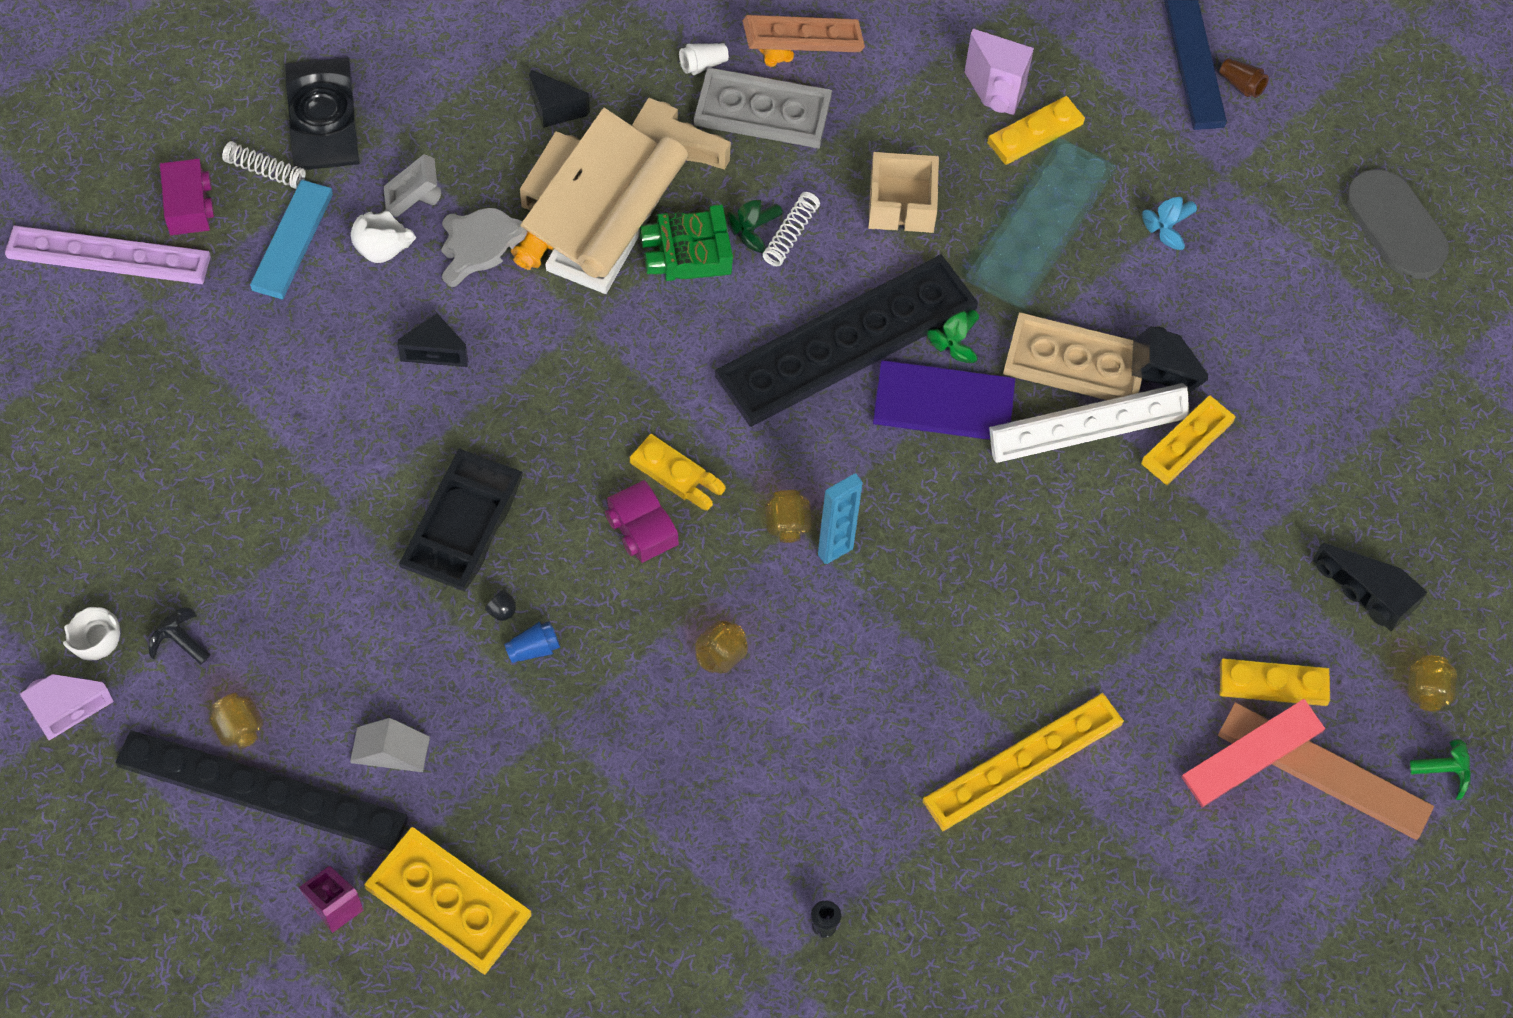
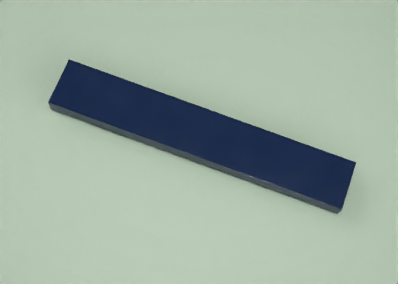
M1164 0L1193 130L1225 128L1227 122L1199 1Z

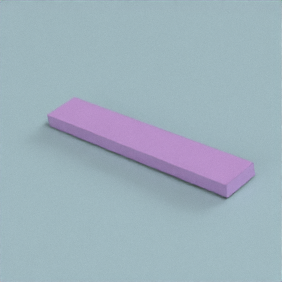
M15 225L13 226L5 251L8 259L203 284L211 258L210 252L205 250Z

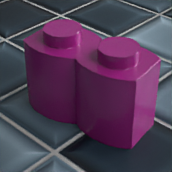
M645 480L607 498L608 510L605 511L606 518L614 530L619 528L624 535L622 542L631 557L636 555L638 560L643 563L679 545L678 532L672 520L661 507L656 495Z

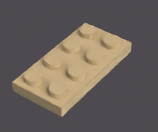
M1019 312L1003 375L1104 400L1139 393L1142 378L1132 376L1133 340Z

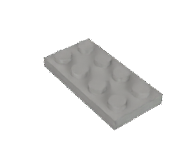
M707 67L694 117V126L820 149L832 98V90Z

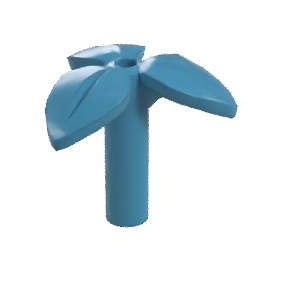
M1175 197L1164 201L1158 207L1159 217L1154 211L1146 209L1142 212V219L1150 233L1155 232L1158 228L1160 229L1159 236L1163 244L1173 249L1183 250L1185 248L1184 241L1181 235L1172 227L1195 213L1197 206L1193 201L1183 204L1182 197Z

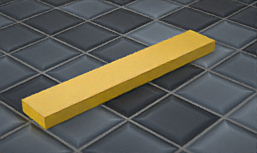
M1101 693L923 798V803L941 830L945 831L1122 726L1124 720L1104 693Z

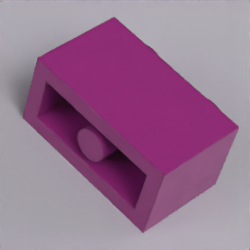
M200 158L160 163L164 218L170 236L209 231V218L215 217L212 198H207L206 191L212 190V183L209 171H203Z

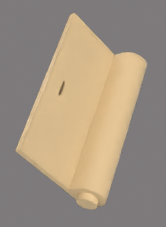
M603 108L520 226L580 265L582 270L589 276L594 278L598 276L606 277L687 160L688 152L682 144L672 138L663 137L658 143L606 108Z

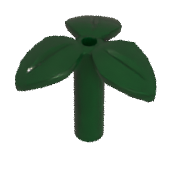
M761 200L749 201L738 209V216L734 212L727 213L729 228L734 236L742 232L741 239L746 247L763 253L766 246L762 239L754 233V230L781 216L782 208L780 205L774 204L761 211Z

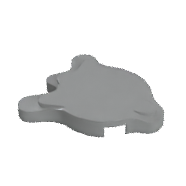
M496 208L481 209L466 216L447 215L443 219L442 225L449 235L442 246V253L447 258L454 259L443 272V281L448 286L455 287L469 274L493 268L503 262L500 256L506 249L510 247L513 250L527 235V230L520 226L522 221L513 219Z

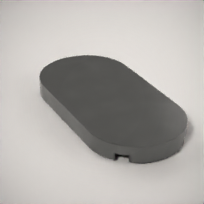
M1369 170L1356 176L1348 189L1347 207L1385 263L1394 272L1402 276L1404 273L1412 275L1411 278L1415 279L1428 278L1438 273L1449 254L1448 241L1409 185L1398 175L1385 170Z

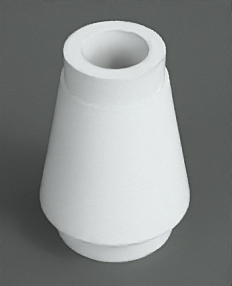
M724 43L687 44L686 48H681L679 52V60L683 71L686 74L692 73L693 75L707 70V67L712 68L727 62L729 58L728 49Z

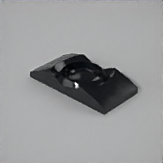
M350 58L285 64L289 130L294 167L297 166V168L311 170L359 165Z
M459 448L399 562V566L465 592L480 570L491 541L511 508L523 476L522 471Z

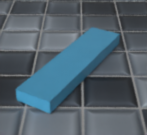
M304 180L300 181L250 284L252 291L284 299L333 196L332 188Z
M856 473L825 490L818 556L824 564H828L853 550L863 482Z

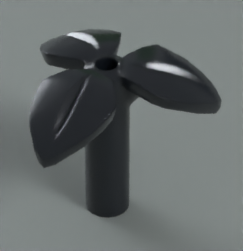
M180 608L173 611L160 623L151 636L149 643V655L152 659H155L158 647L164 638H171L200 665L211 656L208 651L179 627L180 623L197 616L191 608Z

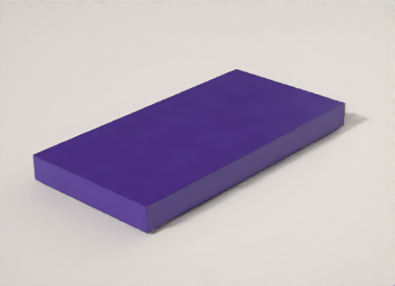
M881 360L873 424L991 440L989 427L1011 422L1015 378Z

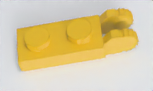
M650 434L630 456V463L682 499H688L705 511L710 509L713 501L696 486L700 483L716 495H722L726 489L721 480L710 472H706L705 469L653 434Z

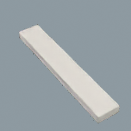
M1181 383L989 427L992 457L998 463L1184 420L1189 415L1187 386Z

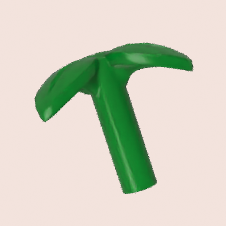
M970 310L967 313L964 311L954 315L943 326L946 335L937 329H931L927 334L928 340L940 352L950 347L951 357L957 361L965 363L977 362L978 357L969 346L963 345L961 340L966 337L970 329L979 320V314L975 310Z
M1454 739L1449 742L1453 748L1451 749L1453 757L1410 760L1411 775L1455 772L1460 778L1459 792L1455 800H1461L1467 792L1471 782L1470 757L1466 743L1461 739Z

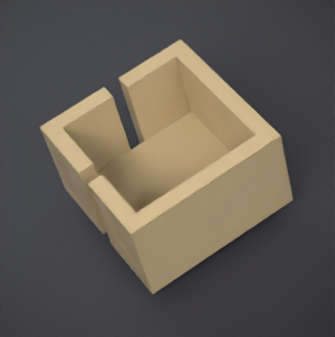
M873 152L868 229L898 230V225H904V231L934 233L938 202L939 156Z

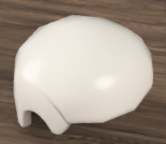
M88 607L76 613L71 622L65 625L66 641L63 644L68 650L83 660H99L106 657L116 648L119 641L120 626L117 617L105 608Z

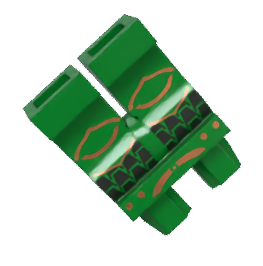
M723 204L710 206L708 212L693 214L675 213L669 216L667 213L658 214L657 223L640 227L642 248L659 246L660 251L645 252L647 274H664L666 281H673L676 278L693 279L731 275L733 254L727 232Z

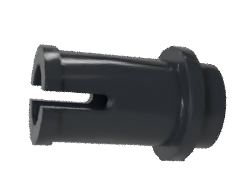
M828 900L820 901L813 907L811 920L814 933L818 935L819 931L822 932V938H828L835 933L836 927L841 920V910L834 902Z

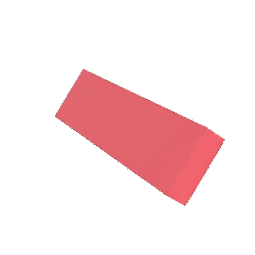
M1303 699L1182 775V779L1203 808L1324 732L1325 727L1306 700Z

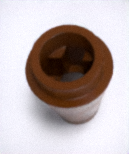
M1231 58L1223 62L1219 71L1220 75L1246 97H1259L1265 90L1269 80V76L1264 74V69Z

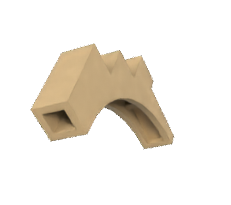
M648 98L632 124L634 128L657 143L663 137L678 141L688 152L687 161L701 162L724 170L730 161L731 142L719 135L699 130L692 124L679 122L678 109L666 102H659ZM557 131L554 133L520 188L521 207L528 210L533 208L580 140L577 137L564 135Z

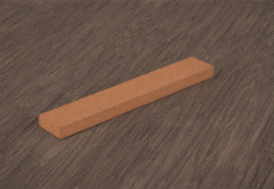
M1235 702L1218 736L1233 744L1269 720ZM1311 741L1304 743L1272 764L1415 840H1418L1434 808L1430 803Z

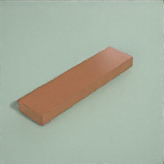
M747 15L743 19L749 49L861 52L865 48L858 19Z

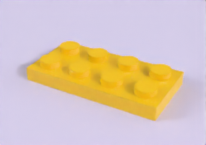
M413 827L409 829L364 884L367 891L484 975L532 916L528 908Z

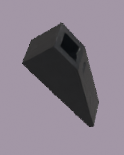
M1326 543L1320 545L1313 559L1322 575L1332 578L1337 582L1350 600L1359 602L1369 611V615L1375 623L1385 626L1391 632L1419 607L1428 593L1399 567Z

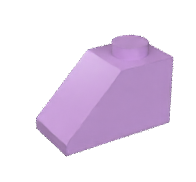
M54 674L45 679L42 678L32 682L25 691L20 693V696L48 740L114 702L103 682Z

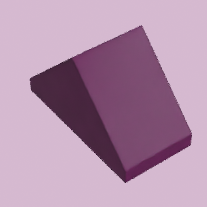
M328 866L299 887L302 894L332 933L364 911L354 887L331 866Z

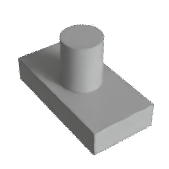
M423 154L384 186L386 211H389L392 216L398 217L418 200L430 205H435L439 201L441 189L437 186L434 158Z

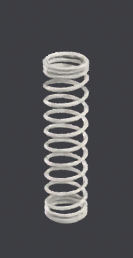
M232 141L228 142L224 147L222 153L224 162L234 163L235 166H241L243 169L248 168L250 172L255 171L256 174H262L264 177L269 176L271 180L276 179L278 183L290 184L294 189H297V184L301 180H305V170L295 166L290 173L289 183H286L285 179L289 175L291 165L290 163L287 164L283 170V161L278 163L275 177L272 178L270 174L276 167V158L270 162L268 175H265L264 171L270 161L269 155L262 162L263 154L259 153L255 159L256 151L253 150L249 154L248 147L242 152V146H237ZM240 147L239 153L236 157L237 150ZM241 154L240 164H236V160ZM248 157L247 167H244L243 163ZM255 159L254 169L251 170L250 165L254 162ZM262 162L261 172H257V168ZM283 170L282 180H278V176Z
M810 192L801 193L798 201L791 209V213L787 215V219L783 221L780 230L776 232V236L772 238V242L768 244V248L763 252V258L766 262L773 266L782 265L783 260L786 258L785 254H788L789 248L793 247L792 242L797 241L796 236L801 235L800 231L804 230V225L808 224L807 219H811V213H815V210L820 206L819 199ZM803 197L811 199L816 205L806 202ZM801 203H802L805 207H807V208H809V209H811V210H813V211H812V212H811V211H808L807 209H805V208L801 205ZM797 208L806 211L810 217L803 216ZM793 214L803 217L806 223L797 220ZM790 220L798 222L802 229L795 227ZM786 226L793 227L799 234L790 232ZM782 231L791 234L795 240L787 238ZM778 237L788 240L791 246L785 245ZM775 243L784 246L787 252L780 250ZM767 253L777 257L780 262L773 260Z

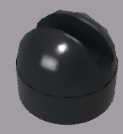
M503 589L487 604L485 611L499 621H506L514 615L516 602Z

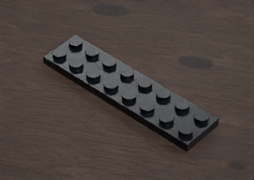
M940 254L715 370V377L748 425L752 427L927 336L929 330L942 328L948 319L964 311L967 313L970 310H976L978 301L943 255Z

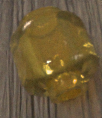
M782 490L774 492L773 498L765 503L767 531L771 535L779 537L781 543L798 542L801 540L800 535L806 534L811 530L810 501L806 497L801 496L800 491Z
M720 620L714 622L695 641V656L699 665L706 671L719 674L728 673L748 653V643L744 630L737 624H732L728 621Z
M1427 655L1412 664L1409 669L1407 692L1409 698L1419 704L1422 710L1439 711L1441 707L1449 705L1454 701L1456 697L1457 672L1446 658Z
M235 692L223 697L211 706L213 711L209 715L208 722L223 746L231 747L237 745L239 750L259 739L256 733L263 727L264 720L250 697L239 696Z

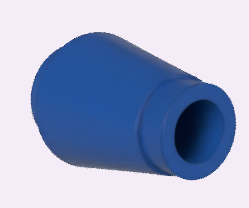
M539 621L511 639V641L504 643L512 663L553 655V650L561 648L550 621L543 624Z

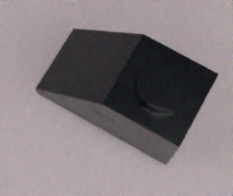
M1150 326L1133 339L1132 376L1165 386L1183 383L1187 386L1188 392H1192L1208 381V373L1180 335L1168 332L1163 327Z

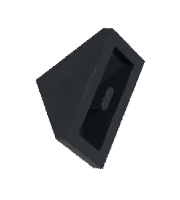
M531 70L529 73L530 93L543 128L583 118L589 114V93Z
M438 313L398 339L397 346L401 362L468 367L469 361L466 344Z

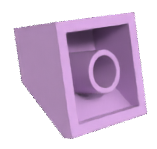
M973 29L970 36L965 74L984 106L991 107L999 113L1006 112L1014 115L1026 88L1034 48Z

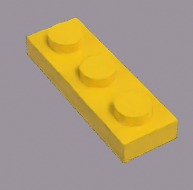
M1065 96L990 135L987 143L1004 164L1007 165L1083 125L1085 117L1071 100Z
M1209 395L1143 457L1141 464L1164 484L1168 485L1234 422L1236 416Z
M1222 658L1220 662V696L1298 703L1305 699L1309 705L1328 706L1330 702L1329 668Z

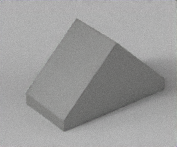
M391 718L357 727L350 762L423 772L430 736Z

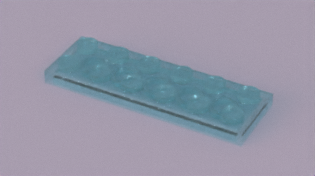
M1059 138L967 274L966 282L1024 311L1115 173L1116 165Z

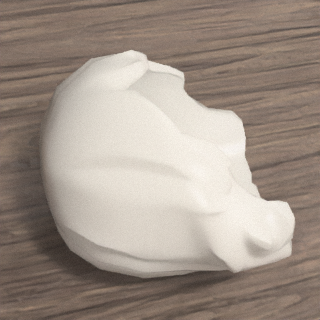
M386 210L378 214L368 212L360 215L355 220L351 230V240L354 247L362 256L374 263H383L392 259L400 251L408 248L416 239L412 230L404 228Z

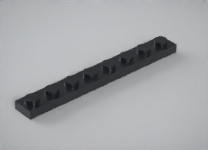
M130 730L115 762L118 768L388 851H392L399 843L408 820L407 814L133 730Z

